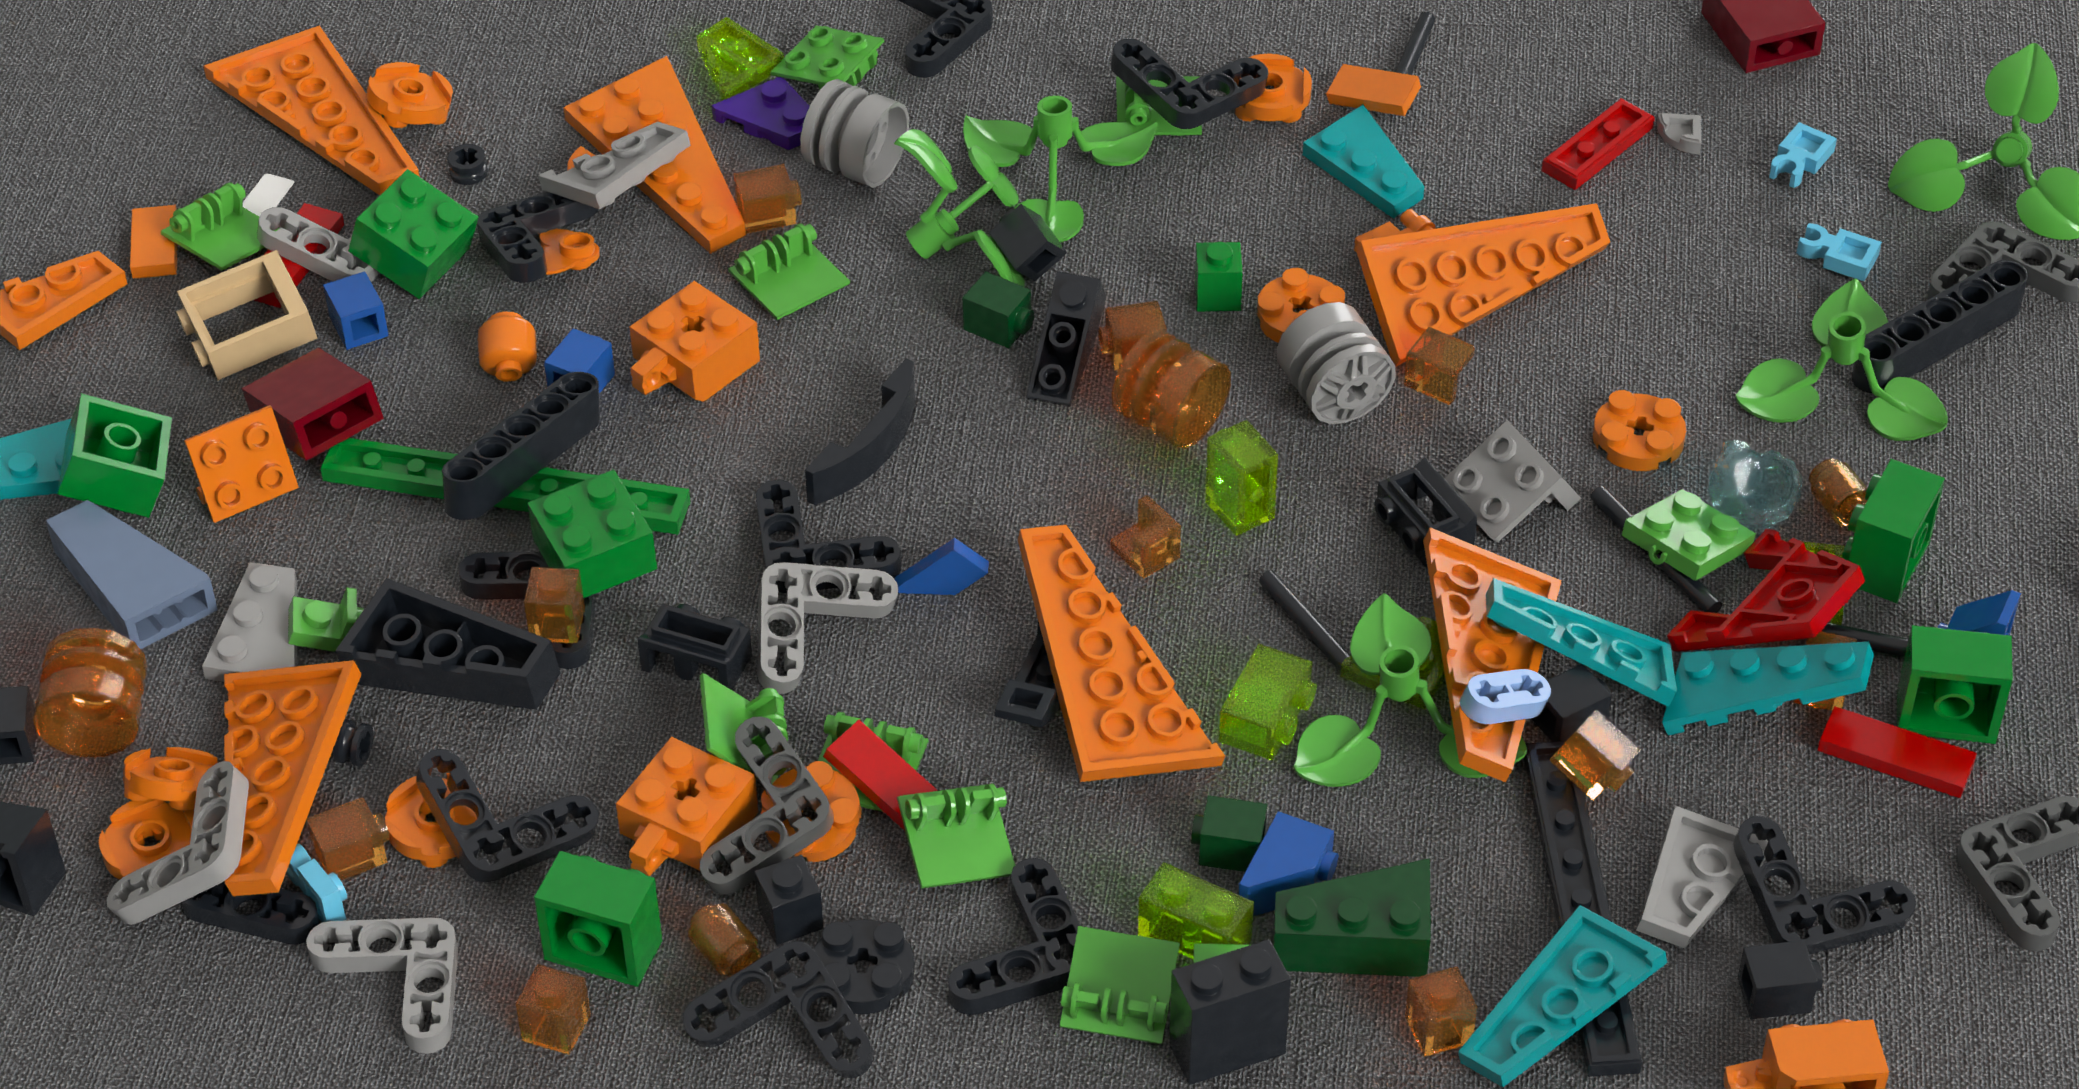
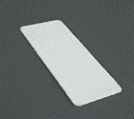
M268 173L264 174L243 201V207L260 217L261 213L266 209L277 207L294 184V181Z

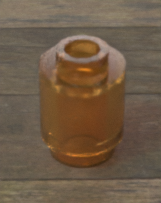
M1835 458L1820 462L1811 471L1809 483L1811 484L1813 496L1836 524L1848 526L1856 505L1861 504L1865 506L1867 503L1865 494L1868 487L1849 464L1840 462Z
M709 904L699 909L693 915L690 921L691 926L688 931V938L719 974H726L728 977H731L761 958V951L757 947V938L728 905Z

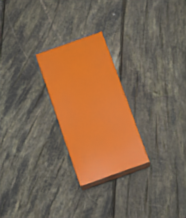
M1343 64L1326 95L1329 104L1352 108L1364 105L1370 111L1405 116L1420 90L1421 84L1419 76Z
M176 205L132 209L130 270L133 279L177 275V244L161 235V230L170 226L169 220L173 217L174 211L177 210Z

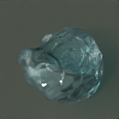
M1727 440L1723 442L1721 454L1716 459L1715 467L1709 475L1708 492L1714 507L1718 511L1735 518L1748 529L1771 528L1777 523L1787 520L1794 506L1800 500L1802 476L1796 468V463L1784 458L1777 451L1770 450L1765 453H1756L1744 441Z

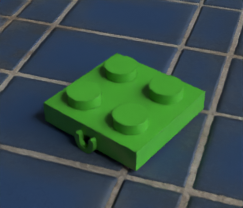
M1683 489L1626 519L1622 531L1623 537L1649 552V557L1654 564L1659 565L1665 562L1695 581L1742 555L1754 542L1756 535L1753 531L1739 524L1735 518L1721 513L1703 502L1697 495ZM1662 552V554H1661V556H1660V559H1659L1656 555H1657L1658 553Z

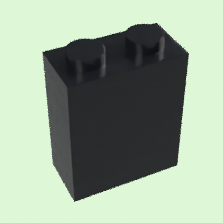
M1270 939L1172 970L1169 1046L1189 1085L1286 1054L1291 978Z

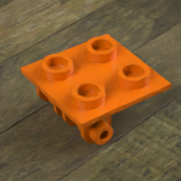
M271 405L184 440L200 484L196 488L197 495L203 505L207 504L213 523L299 488Z

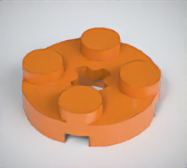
M1258 54L1249 57L1265 64L1269 73L1266 86H1274V89H1265L1260 97L1235 108V115L1243 121H1283L1286 123L1298 121L1302 117V110L1308 106L1311 99L1312 78L1309 71L1304 67L1303 73L1300 69L1294 67L1293 59L1284 55Z
M407 62L388 63L378 67L373 78L370 76L366 97L371 107L383 115L384 120L390 127L404 128L408 124L422 125L430 123L440 125L446 122L451 105L453 89L449 81L434 70L432 77L420 73V65Z
M1287 269L1283 272L1282 277L1266 284L1258 295L1257 316L1260 319V328L1267 337L1279 343L1282 334L1296 318L1309 309L1325 303H1345V292L1341 287L1332 284L1326 279L1309 275L1304 269ZM1295 308H1305V309H1308V310H1301V311H1299L1298 313L1293 311V309H1295Z
M1618 390L1610 394L1608 402L1602 405L1596 413L1593 428V442L1597 449L1600 445L1607 452V460L1618 467L1632 471L1658 469L1659 462L1666 461L1671 458L1672 463L1682 453L1686 436V423L1681 416V406L1678 402L1670 398L1661 399L1648 394H1632L1626 390ZM1634 429L1645 430L1643 435L1634 434Z
M166 747V756L150 758L151 749L134 752L125 758L123 768L124 796L134 801L150 799L170 801V807L177 810H194L200 779L209 768L218 763V758L210 753L182 747Z
M815 761L805 767L826 795L834 813V823L823 837L794 855L806 857L807 862L825 861L847 849L857 835L856 828L862 814L859 796L852 782L842 773L833 770L832 766L828 763ZM792 769L784 773L772 785L778 788L790 786L797 777V771ZM763 791L761 795V814L775 806L766 792ZM788 819L784 820L783 823L789 836L795 834L794 828L790 826ZM766 831L765 834L769 843L775 848L780 841V835L774 831Z
M446 773L447 779L442 778L446 787L450 773ZM416 776L400 784L391 793L386 804L385 824L390 843L402 855L414 860H420V863L425 867L437 868L443 866L448 859H452L456 855L437 821H427L426 815L432 812L418 789ZM448 787L444 799L451 794ZM456 806L449 811L453 821L460 825H470L477 820L475 812L467 806Z
M155 799L146 801L132 800L119 807L110 816L111 824L106 829L105 834L102 830L99 836V847L107 870L111 875L120 880L126 875L190 845L194 811L177 810L170 807V803ZM149 836H154L156 840H161L156 845L144 846V839Z

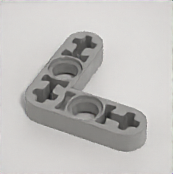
M282 207L266 209L259 217L257 239L261 245L271 251L277 250L279 255L331 281L365 271L372 283L379 274L377 270L348 252L351 237L346 239ZM309 243H320L328 251L322 254H313L307 251L304 246Z
M785 562L774 563L768 566L763 572L758 595L757 675L763 688H773L778 691V694H787L799 684L804 666V613L873 619L882 618L888 615L894 608L898 595V585L895 579L884 571ZM776 581H784L785 587L788 589L785 601L781 604H777L778 586L775 585ZM822 582L833 583L841 590V595L835 599L824 598L819 595L816 586ZM852 586H856L854 591L855 599H849ZM870 588L878 589L879 596H882V599L878 601L873 600V595L869 592ZM776 619L786 620L792 625L794 632L785 637L777 636L770 631L768 624ZM777 652H785L784 670L787 671L786 676L777 675V670L774 668Z
M229 761L219 762L209 768L200 779L196 792L190 845L126 875L113 886L107 897V907L126 924L133 925L222 883L234 873L241 859L249 789L248 779Z
M441 918L328 921L315 926L309 932L306 942L310 961L315 969L321 972L406 971L402 1010V1026L406 1044L415 1052L424 1054L437 1052L446 1046L452 1034L458 959L455 930L450 922ZM380 938H390L396 942L395 946L387 952L376 953L369 950V946ZM406 939H412V941H410V950L406 949ZM439 939L435 948H427L430 946L431 940ZM354 941H358L360 951L353 952L355 950ZM329 943H338L335 944L333 951H325L328 949ZM435 977L444 981L443 986L435 992L425 993L417 990V985L426 978ZM423 1011H431L434 1023L431 1024L427 1032H420L424 1027L425 1016Z

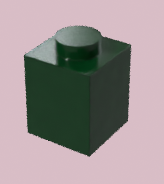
M985 271L962 298L963 330L1008 349L1021 334L1025 335L1033 324L1034 311L1031 310V290Z
M1208 795L1204 815L1195 814L1191 834V844L1200 845L1199 865L1246 872L1266 835L1267 804Z

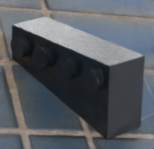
M388 578L384 580L335 650L340 662L354 660L361 672L358 685L537 710L561 673L551 640Z
M0 802V905L34 917L65 875L64 863L47 809Z

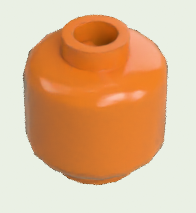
M499 312L492 315L480 326L477 336L479 364L485 372L496 376L498 380L509 382L520 379L522 374L528 373L536 365V331L533 325L521 315L514 312Z

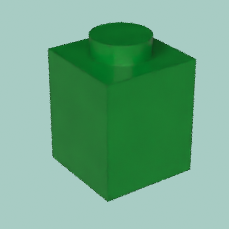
M1240 242L1196 243L1195 289L1197 312L1241 311L1243 270Z

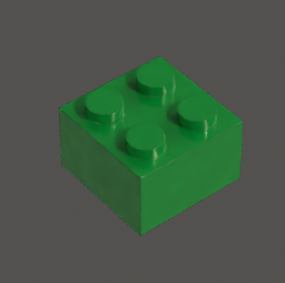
M407 169L356 218L348 252L420 299L470 249L479 217Z
M81 393L66 433L57 494L80 501L89 500L97 505L149 518L165 480L172 417Z
M1894 459L1889 461L1882 476L1876 473L1873 475L1865 494L1867 503L1865 506L1857 504L1850 518L1848 530L1854 532V537L1851 536L1842 554L1843 559L1860 565L1865 582L1859 590L1898 603L1930 544L1945 481L1944 477Z
M614 469L527 503L533 540L570 604L657 570L653 532Z
M1912 625L1897 687V727L1927 737L1996 744L2013 681L2012 636Z
M559 851L534 896L544 960L638 987L663 941L655 878L635 869L626 870L601 863L590 856H577Z

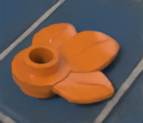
M556 228L539 234L548 269L546 275L562 273L568 269H586L597 261L600 256L599 246L594 243V237L588 233Z

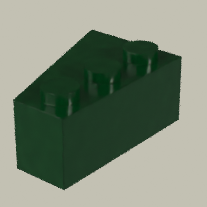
M1430 858L1276 892L1273 946L1286 971L1427 977L1431 942Z

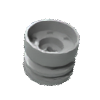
M839 79L827 82L810 104L804 119L800 137L801 154L804 161L833 173L841 171L843 176L872 188L882 185L892 174L904 148L894 143L902 134L909 130L907 108L902 103L876 93L868 95L866 90L858 86H852Z
M1342 302L1325 303L1303 313L1285 330L1276 348L1277 362L1296 389H1298V392L1318 420L1328 424L1346 423L1369 413L1388 395L1396 378L1395 364L1373 336L1354 307Z

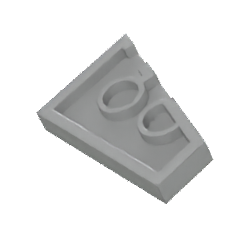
M656 122L613 141L611 144L612 150L605 154L591 157L586 153L573 159L574 168L558 175L551 169L538 175L544 191L601 209L612 204L616 197L632 186L642 183L646 176L662 165L672 162L676 155L691 146L687 130Z
M254 562L249 563L202 665L205 679L224 682V674L295 667L297 646L288 644V609L293 596L297 597V577L294 568Z
M1675 805L1667 825L1636 931L1684 949L1745 877L1733 847L1738 828ZM1752 834L1748 841L1750 844L1758 843L1764 854L1768 844L1767 839L1758 840L1756 835Z

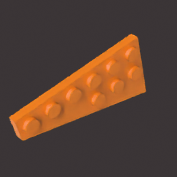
M320 25L203 65L206 79L378 195H381L407 169L419 176L417 166L382 115L371 107L367 100L366 92Z
M667 56L563 107L565 121L601 154L612 150L611 144L613 141L656 122L687 130L691 146L676 155L672 162L662 165L646 176L645 180L636 186L710 254L746 236L745 222Z
M1595 203L1360 240L1355 250L1391 360L1395 367L1603 251L1609 245L1610 239L1599 207Z
M1057 525L1020 529L1018 544L1080 782L1222 766L1225 754L1217 743L1212 744L1200 727L1202 721L1193 708L1188 709L1174 689V680L1136 625L1131 627L1120 611L1122 605L1114 593H1108L1095 575L1096 567L1068 526Z
M1429 528L1423 542L1459 764L1506 783L1513 770L1526 719L1495 724H1481L1466 716L1461 709L1460 698L1468 682L1477 675L1517 669H1529L1538 673L1545 645L1515 630L1503 628L1495 623L1493 619L1487 617L1486 592L1493 578L1557 601L1562 580Z
M354 660L224 674V685L228 690V701L224 702V715L228 720V733L224 736V761H229L249 781L241 859L234 873L225 880V884L232 896L279 893L361 677V672Z

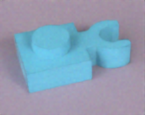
M1799 122L1779 144L1777 156L1771 163L1769 178L1775 179L1779 173L1787 172L1791 174L1789 186L1792 188L1799 186L1802 182L1804 170L1815 174L1833 154L1837 138Z
M1809 223L1806 227L1805 238L1800 237L1796 253L1807 259L1823 258V268L1865 281L1879 256L1882 242L1841 228L1835 236L1829 234L1824 227Z
M298 843L291 858L290 867L286 872L288 877L296 886L300 887L303 894L310 896L315 901L318 916L322 923L346 920L342 901L347 899V893L341 880L334 872L327 875L315 858L311 860L304 847Z

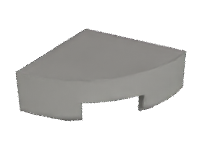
M1658 113L1657 129L1662 139L1680 151L1700 155L1701 116Z

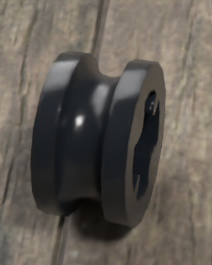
M462 144L456 146L448 153L449 173L454 182L461 185H472L479 183L487 176L486 154L480 146Z
M345 719L333 748L335 761L345 763L350 759L353 766L362 767L368 760L373 745L374 733L372 725L362 723L359 727H356L354 721Z

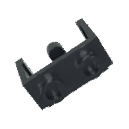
M1423 458L1413 468L1378 482L1377 499L1374 502V506L1382 523L1391 526L1401 538L1407 552L1415 554L1426 568L1428 567L1423 540L1429 528L1474 545L1477 515L1426 458ZM1428 496L1433 502V515L1439 523L1433 525L1412 500Z
M662 603L645 633L637 638L641 671L650 673L656 664L658 654L663 652L673 655L675 673L679 678L686 681L692 680L699 668L698 663L718 668L719 683L730 690H733L752 657L750 628L745 627L742 622L734 617L724 616L719 620L702 615L695 607L689 604H679L677 607Z

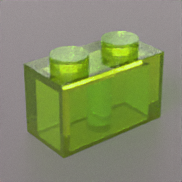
M1244 420L1229 428L1221 429L1216 434L1208 437L1205 502L1236 536L1275 518L1278 453L1248 420Z
M1258 643L1220 710L1219 742L1273 761L1282 743L1286 745L1291 743L1296 732L1297 716L1300 711H1308L1314 700L1317 685L1311 682L1312 661Z
M1163 862L1139 896L1138 935L1179 942V953L1191 959L1194 958V944L1248 945L1252 940L1254 902Z

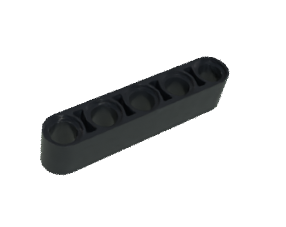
M2000 260L1994 262L1866 334L1864 347L1870 351V361L1878 385L1884 390L1887 383L1893 378H1909L2019 314L2028 279L2027 270L2014 261ZM1857 360L1853 366L1852 382L1863 392L1872 393L1862 362Z
M586 372L565 374L448 461L442 470L444 507L447 515L458 520H471L480 517L595 429L600 423L598 379Z

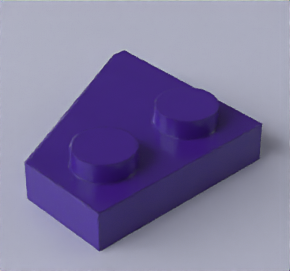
M777 77L713 104L712 114L716 122L723 124L727 119H731L744 125V133L757 138H766L772 144L791 150L801 145L800 137L803 123L810 106L783 77Z

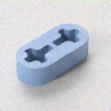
M1529 669L1481 674L1472 677L1460 698V706L1467 717L1481 724L1530 719L1537 717L1542 712L1551 695V688L1548 681L1542 675Z

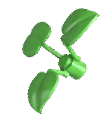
M2031 43L2022 50L2000 61L1988 75L1985 84V96L1991 109L2001 116H2013L2011 122L2012 130L2007 131L1995 141L1993 150L1958 163L1956 147L1948 140L1928 139L1917 143L1907 150L1894 165L1888 182V187L1892 193L1918 209L1932 212L1948 209L1956 204L1965 189V179L1960 170L1995 158L2000 165L2005 167L2020 165L2026 181L2031 186V188L2020 194L2016 202L2018 215L2027 228L2034 233L2051 239L2072 240L2079 238V173L2067 167H2052L2044 171L2037 181L2031 170V163L2027 159L2032 151V142L2029 136L2021 131V118L2033 124L2044 122L2055 110L2059 98V84L2052 61L2039 44Z
M1048 96L1039 101L1037 105L1038 115L1034 116L1033 128L1015 121L981 120L966 115L963 134L967 151L972 146L977 145L992 158L997 167L1014 165L1019 160L1020 155L1029 156L1036 145L1038 136L1043 141V144L1049 147L1048 201L1029 199L1020 204L1039 214L1059 242L1067 241L1079 233L1083 226L1084 214L1081 206L1075 201H1056L1057 148L1064 147L1073 133L1083 152L1092 151L1094 161L1109 166H1125L1138 162L1147 154L1157 132V121H1146V123L1140 125H1133L1130 121L1099 123L1080 131L1079 119L1072 117V103L1062 96Z
M911 129L902 134L894 144L910 152L942 187L929 208L920 215L921 221L906 231V236L915 251L924 259H928L943 247L949 252L957 245L976 240L1001 278L1024 287L1025 280L1023 274L1014 269L992 236L988 237L982 230L959 237L954 235L959 230L955 218L989 190L993 189L1002 203L1008 207H1013L1018 203L1017 191L1009 179L999 172L997 165L986 152L977 145L969 148L968 156L986 183L951 212L945 209L937 212L946 196L957 189V183L951 174V165L936 143L925 132Z
M1856 278L1832 293L1814 315L1812 334L1817 343L1823 347L1821 348V356L1810 375L1806 377L1805 370L1794 361L1781 358L1771 359L1755 367L1747 375L1741 389L1736 394L1737 403L1747 412L1758 418L1779 423L1797 421L1811 414L1818 406L1819 394L1811 385L1819 379L1828 359L1832 358L1841 365H1851L1860 360L1870 389L1878 397L1869 403L1867 409L1868 421L1878 434L1890 440L1910 441L1939 433L1948 424V416L1944 405L1937 395L1920 381L1908 377H1896L1887 383L1884 390L1878 385L1870 361V351L1864 347L1865 335L1888 323V320L1882 308L1868 295Z
M1386 593L1379 596L1363 614L1354 630L1350 644V653L1355 666L1367 675H1380V686L1376 688V697L1366 725L1360 730L1358 724L1353 719L1342 715H1327L1318 718L1301 735L1298 743L1297 758L1294 764L1295 772L1307 781L1328 787L1349 786L1366 779L1374 772L1381 759L1379 746L1367 737L1372 734L1384 699L1389 697L1391 700L1401 702L1410 699L1418 693L1437 729L1441 733L1446 734L1440 742L1439 754L1447 768L1467 778L1488 777L1486 774L1459 764L1452 719L1451 726L1444 722L1428 692L1427 682L1419 679V667L1426 661L1431 652L1432 643L1429 631L1421 621L1402 609ZM1522 736L1514 764L1523 759L1527 753V747Z

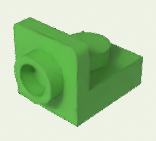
M346 587L340 604L293 596L288 609V644L336 652L335 650L364 610L362 607H357V589Z

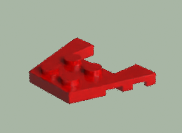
M1765 529L1744 552L1749 568L1771 570L1770 573L1732 614L1690 610L1670 631L1667 637L1672 650L1678 652L1815 638L1861 587L1865 579L1860 565L1824 550H1820L1815 554L1806 550L1804 542L1795 538L1786 542L1781 539L1778 531Z

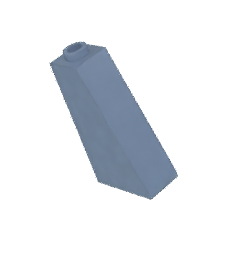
M86 500L46 520L54 552L133 653L218 611L211 580L205 572L91 501Z

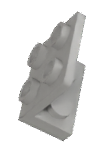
M1508 420L1444 478L1477 515V524L1494 542H1499L1543 500L1549 504L1556 498L1568 511L1581 499L1560 474Z

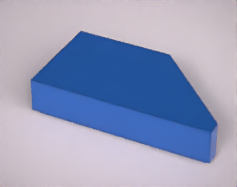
M953 538L896 576L895 581L898 585V593L956 595L988 574L989 561L956 538Z

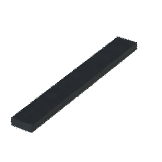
M1574 741L1525 743L1527 753L1524 760L1558 929L1564 925L1579 905L1612 922ZM1626 994L1579 1030L1588 1077L1639 1074L1641 1072L1642 1060L1628 994Z

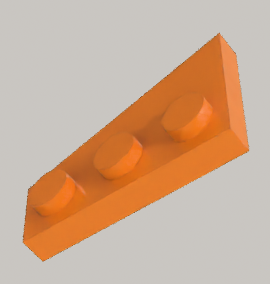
M95 251L47 267L45 275L25 282H21L19 277L4 281V289L0 290V335L18 350L23 349L127 285L125 271L100 251Z

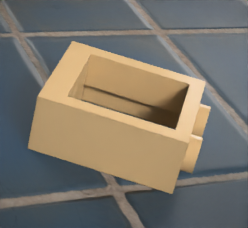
M277 250L177 291L183 309L176 311L182 328L186 336L195 333L198 340L191 342L198 361L202 367L210 364L217 380L317 339L309 312ZM271 292L275 293L285 316L216 345L214 344L203 322L204 320Z

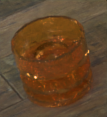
M1156 329L1148 332L1137 341L1124 358L1113 384L1112 406L1116 413L1132 419L1139 426H1150L1153 434L1176 447L1186 449L1201 440L1217 421L1229 394L1231 372L1223 362L1205 352L1192 351L1187 342L1176 339L1174 335L1167 331Z
M81 628L59 634L47 645L43 657V669L39 680L41 685L37 694L33 717L37 734L48 745L66 754L80 757H106L126 749L135 741L139 730L142 710L141 697L145 688L144 680L148 667L144 652L134 641L109 630Z

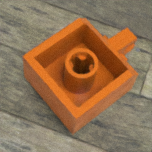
M696 281L691 282L629 327L633 358L638 360L630 368L633 379L631 382L632 386L644 395L670 382L693 399L704 402L760 361L757 322Z
M671 736L616 803L620 834L635 841V844L629 851V858L632 861L631 869L651 876L669 857L700 871V860L704 852L753 820L759 812L755 774Z
M1842 1019L1828 1024L1806 1026L1788 1024L1780 1028L1768 1029L1762 1059L1726 1066L1723 1081L1725 1089H1885L1889 1069L1874 1020L1852 1021Z

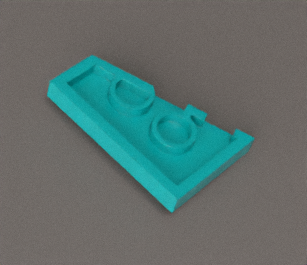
M1361 105L1303 142V156L1393 219L1424 199L1425 186L1364 105Z

